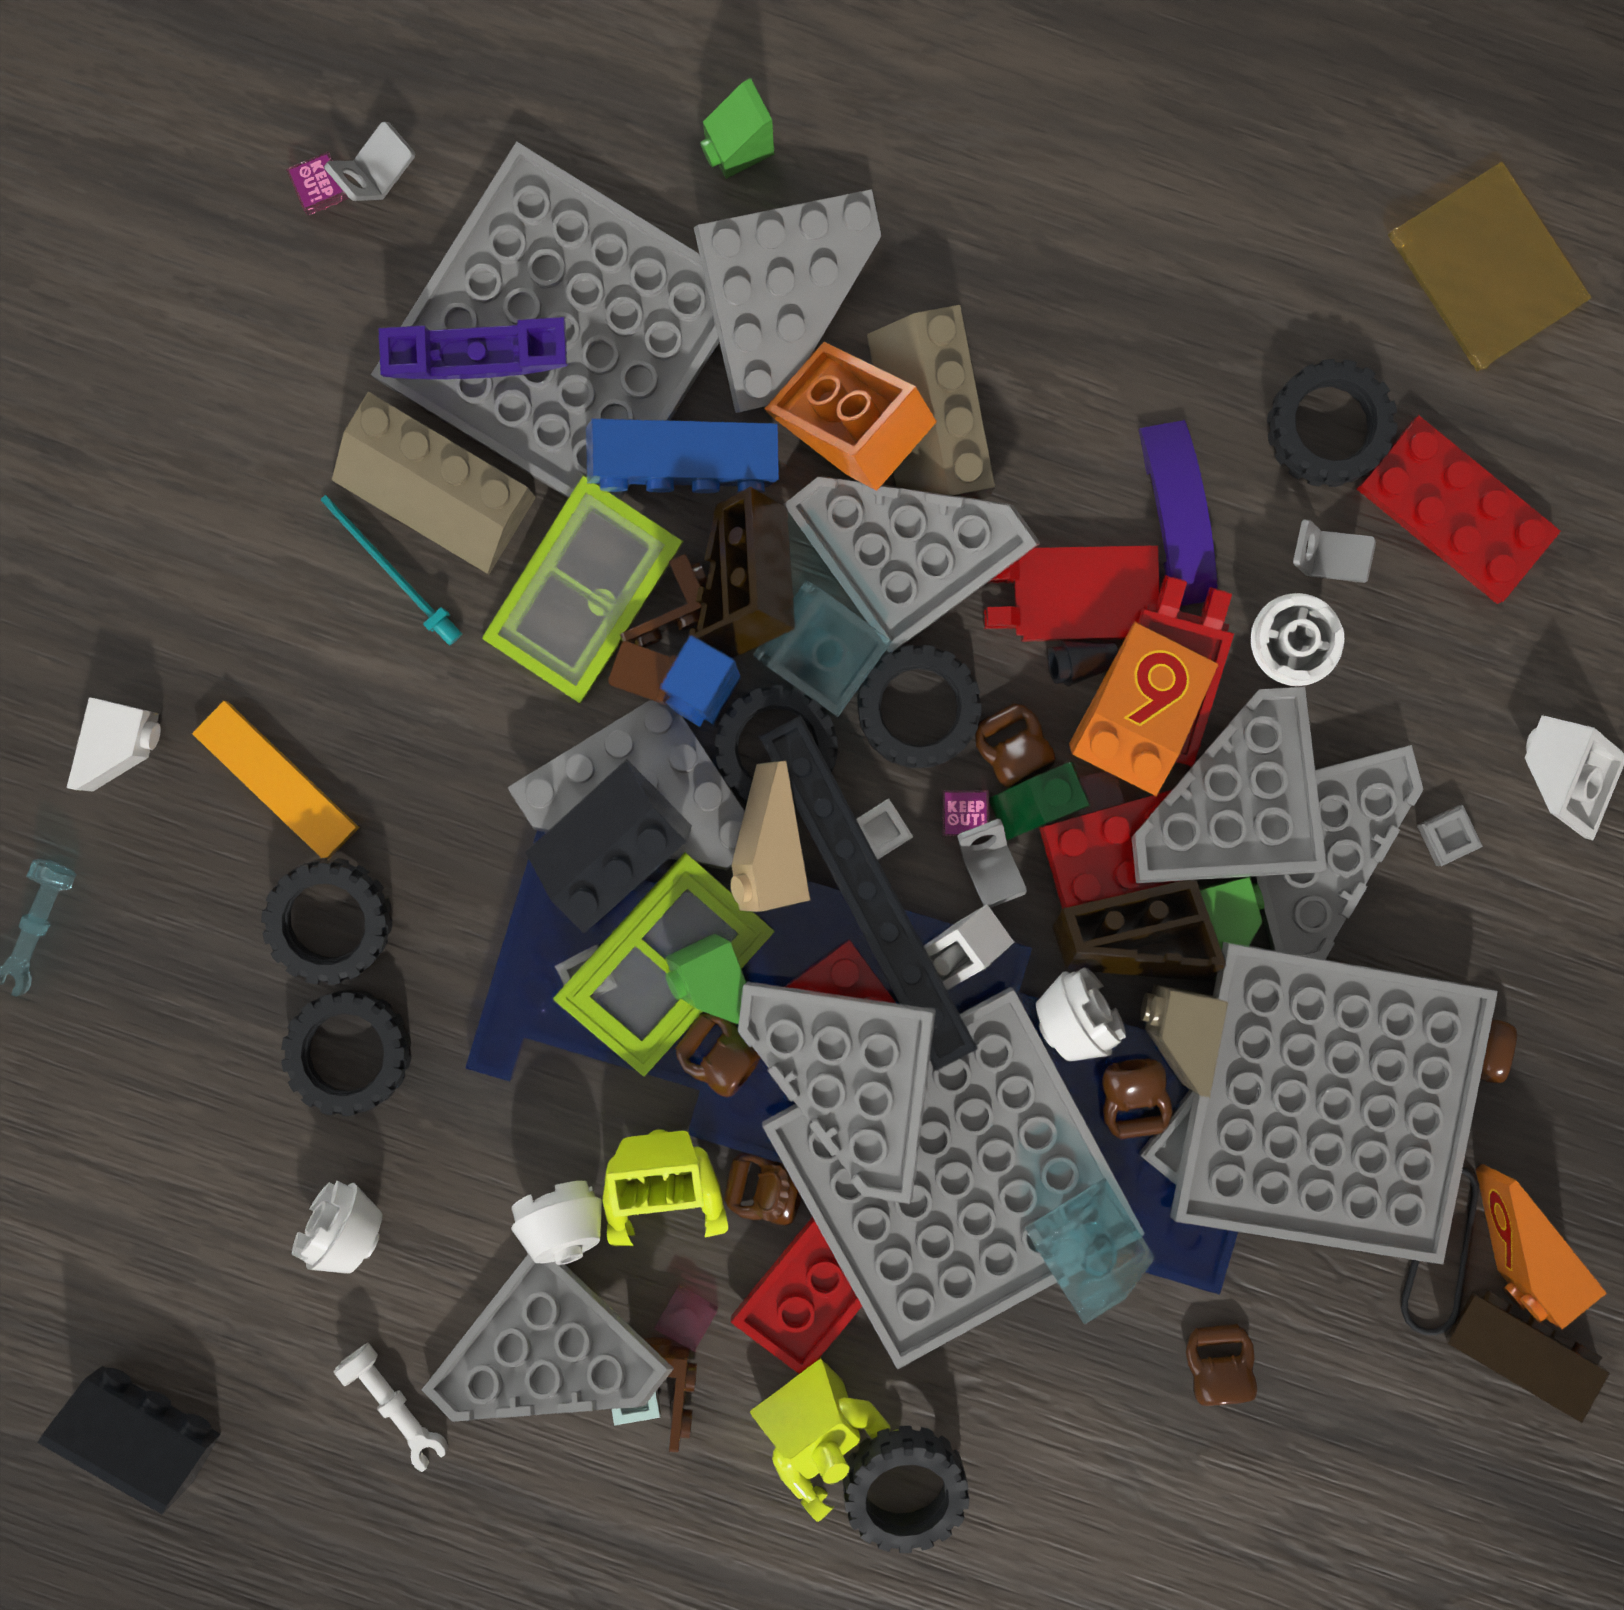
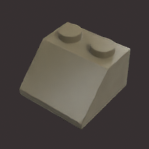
M1153 983L1152 994L1145 993L1141 1006L1140 1017L1141 1020L1146 1021L1145 1030L1180 1082L1198 1095L1210 1098L1228 1002L1209 994Z

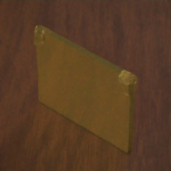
M1503 162L1495 165L1419 215L1411 218L1399 227H1395L1388 234V237L1477 372L1481 369H1487L1489 364L1591 299L1590 294Z

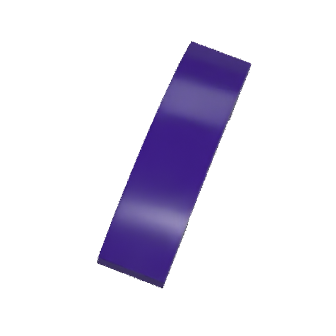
M564 317L517 320V325L444 330H429L425 325L379 328L380 375L383 377L405 379H476L523 375L566 367V320Z
M1185 420L1140 428L1139 435L1146 473L1151 474L1167 560L1163 563L1165 575L1187 582L1180 607L1205 602L1209 587L1218 589L1217 571L1204 486Z

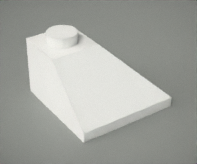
M1542 715L1537 728L1531 731L1527 739L1525 760L1550 813L1582 837L1594 840L1624 767V753L1593 727Z

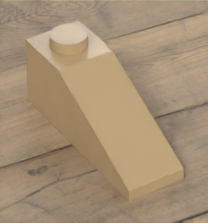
M786 761L767 762L756 765L731 864L733 871L731 891L739 905V911L761 912L810 900Z

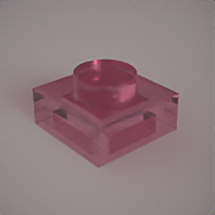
M678 1284L654 1329L695 1352L715 1317L718 1307Z

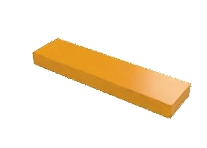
M223 701L192 733L321 858L329 860L360 828L228 701Z

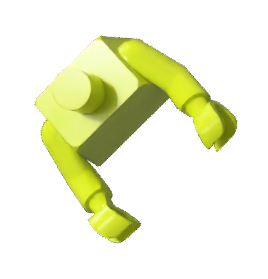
M657 1129L648 1135L631 1136L622 1139L614 1157L607 1164L602 1198L608 1222L607 1240L610 1245L634 1246L629 1236H635V1232L628 1219V1215L701 1207L703 1213L706 1214L704 1224L706 1227L705 1237L724 1234L728 1231V1221L723 1205L720 1184L709 1156L703 1148L693 1146L689 1132H667Z
M821 1358L750 1411L752 1417L775 1445L772 1460L780 1479L798 1499H802L800 1501L802 1506L818 1522L834 1506L826 1505L822 1502L828 1496V1493L819 1486L813 1488L810 1478L820 1473L822 1479L827 1484L839 1482L849 1472V1466L843 1455L859 1443L860 1433L858 1428L864 1429L871 1439L878 1437L877 1432L887 1428L890 1430L891 1428L872 1403L867 1400L848 1398L842 1379Z

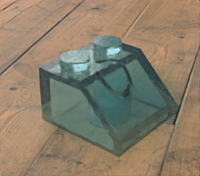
M805 581L793 598L795 629L760 645L753 656L833 714L839 716L892 641L824 590Z
M1103 1178L1025 1227L1038 1252L1084 1325L1125 1300L1155 1259L1106 1178Z

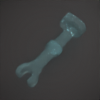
M35 859L30 866L26 877L41 885L29 914L22 915L18 926L22 930L11 956L3 966H0V985L5 982L8 974L12 975L15 979V987L11 995L15 997L23 995L29 990L32 984L29 961L40 936L47 934L50 926L47 919L59 891L71 889L76 877L74 871L49 859Z

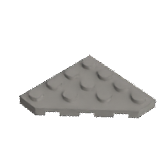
M872 189L699 224L694 227L735 413L767 406L810 358L881 238Z
M818 476L783 504L889 653L899 649L1040 544L1037 537L1012 504L882 485L875 491L859 481L828 476Z
M1305 687L1259 689L1132 836L1136 883L1318 873L1327 869Z
M652 700L647 701L507 787L532 828L547 832L622 762L628 759L692 825L687 842L669 859L678 860L686 852L697 863L725 871L732 867L731 864L745 811L683 717L677 714L673 708L669 707L670 705L667 704L666 706Z
M1412 745L1315 770L1327 869L1318 873L1252 876L1253 883L1258 884L1263 895L1265 907L1261 910L1271 950L1320 959L1327 958L1335 944L1333 941L1346 918H1350L1368 887L1366 884L1378 863L1383 861L1400 831L1398 829L1410 807L1416 804L1424 790Z
M746 982L743 984L738 1027L739 1034L749 1047L753 1046L769 1069L767 1071L789 1100L797 1104L809 1120L811 1129L832 1157L835 1155L852 1177L851 1182L862 1196L910 1204L914 1193L936 1010Z
M528 1254L422 1388V1391L452 1422L645 1406L674 1368L565 1264L556 1265L555 1262L535 1263Z

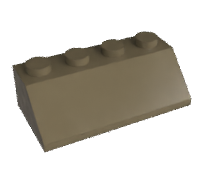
M955 305L914 313L867 334L872 365L916 386L937 421L893 472L895 486L972 499L989 498L995 489V483L961 306Z
M370 392L366 394L344 430L332 476V481L488 575L536 498L527 486Z

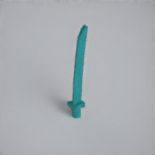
M324 495L320 499L323 504L429 617L423 625L429 631H436L449 646L455 643L463 633L449 620L448 617L451 616L449 612L442 607L435 611L327 495Z

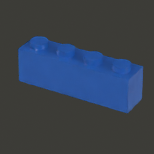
M591 419L586 427L587 483L600 484L601 491L628 490V484L646 485V491L657 493L674 491V485H692V492L716 493L720 491V486H737L738 493L751 486L764 493L765 487H769L779 480L778 424Z
M690 635L660 688L669 696L666 704L670 705L669 707L673 708L677 714L699 727L704 720L714 725L738 685L741 676L734 660Z

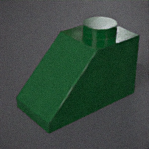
M1068 762L989 798L996 818L1000 819L1003 824L1006 841L1092 805L1073 762Z

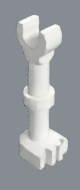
M366 1343L342 1360L341 1364L335 1368L334 1374L344 1387L359 1377L380 1404L377 1407L380 1414L384 1418L390 1417L405 1436L412 1450V1464L417 1470L423 1472L427 1469L429 1460L423 1454L422 1449L431 1447L442 1458L448 1450L447 1441L442 1435L429 1432L419 1424L405 1406V1396L400 1390L394 1392L373 1365L378 1354L369 1343Z

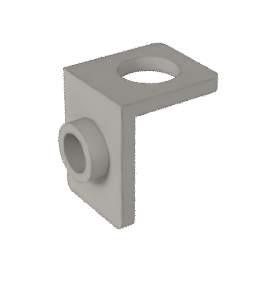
M381 122L353 161H328L324 169L351 200H383L415 158V152L389 122ZM343 173L356 179L362 188L353 185Z
M1303 519L1293 564L1306 576L1365 583L1369 578L1376 540L1372 536L1321 531L1311 520Z
M1000 819L962 832L957 836L963 861L983 906L988 904L991 908L1026 894V886L1007 846L1004 827ZM993 835L992 838L986 841L985 843L979 845H971L977 838L981 836Z

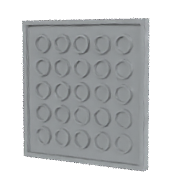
M516 141L401 327L425 325L429 330L511 326L517 325V320L564 317L566 320L567 366L537 373L492 378L405 379L381 376L379 360L371 375L390 389L569 498L583 475L587 477L586 427L591 419L670 421L717 347L719 338L700 254ZM626 491L610 493L622 499Z
M1223 942L1222 954L1226 966L1217 973L1213 997L1227 1001L1228 1006L1210 1098L1200 1096L1194 1092L1170 1217L1175 1222L1443 1264L1498 991L1473 985Z
M1012 987L960 1014L978 1048L976 1051L938 1071L934 1070L929 1061L914 1193L910 1204L862 1196L851 1182L852 1177L835 1155L832 1157L811 1129L809 1120L797 1104L762 1122L766 1134L897 1369L1145 1234Z

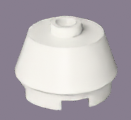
M1303 593L1282 595L1269 602L1257 615L1251 631V648L1260 668L1275 681L1291 686L1309 685L1326 677L1337 665L1344 646V630L1333 609L1321 599Z
M1086 967L1077 972H1062L1036 1003V1010L1040 1020L1039 1028L1044 1039L1067 1061L1110 1056L1112 1048L1116 1047L1117 1044L1121 1043V1039L1126 1037L1125 1028L1116 1008L1110 1009L1107 1001L1098 990L1104 986Z
M337 1180L335 1185L329 1182L310 1206L309 1210L314 1212L307 1223L305 1234L297 1232L292 1255L306 1262L308 1270L349 1274L374 1251L380 1236L378 1231L382 1222V1212L355 1183L347 1186Z
M573 1181L555 1185V1192L543 1195L534 1202L530 1194L517 1201L511 1207L515 1220L511 1230L535 1263L555 1262L556 1265L567 1264L583 1257V1252L593 1248L600 1242L602 1199L595 1197L592 1186L588 1187L587 1181Z

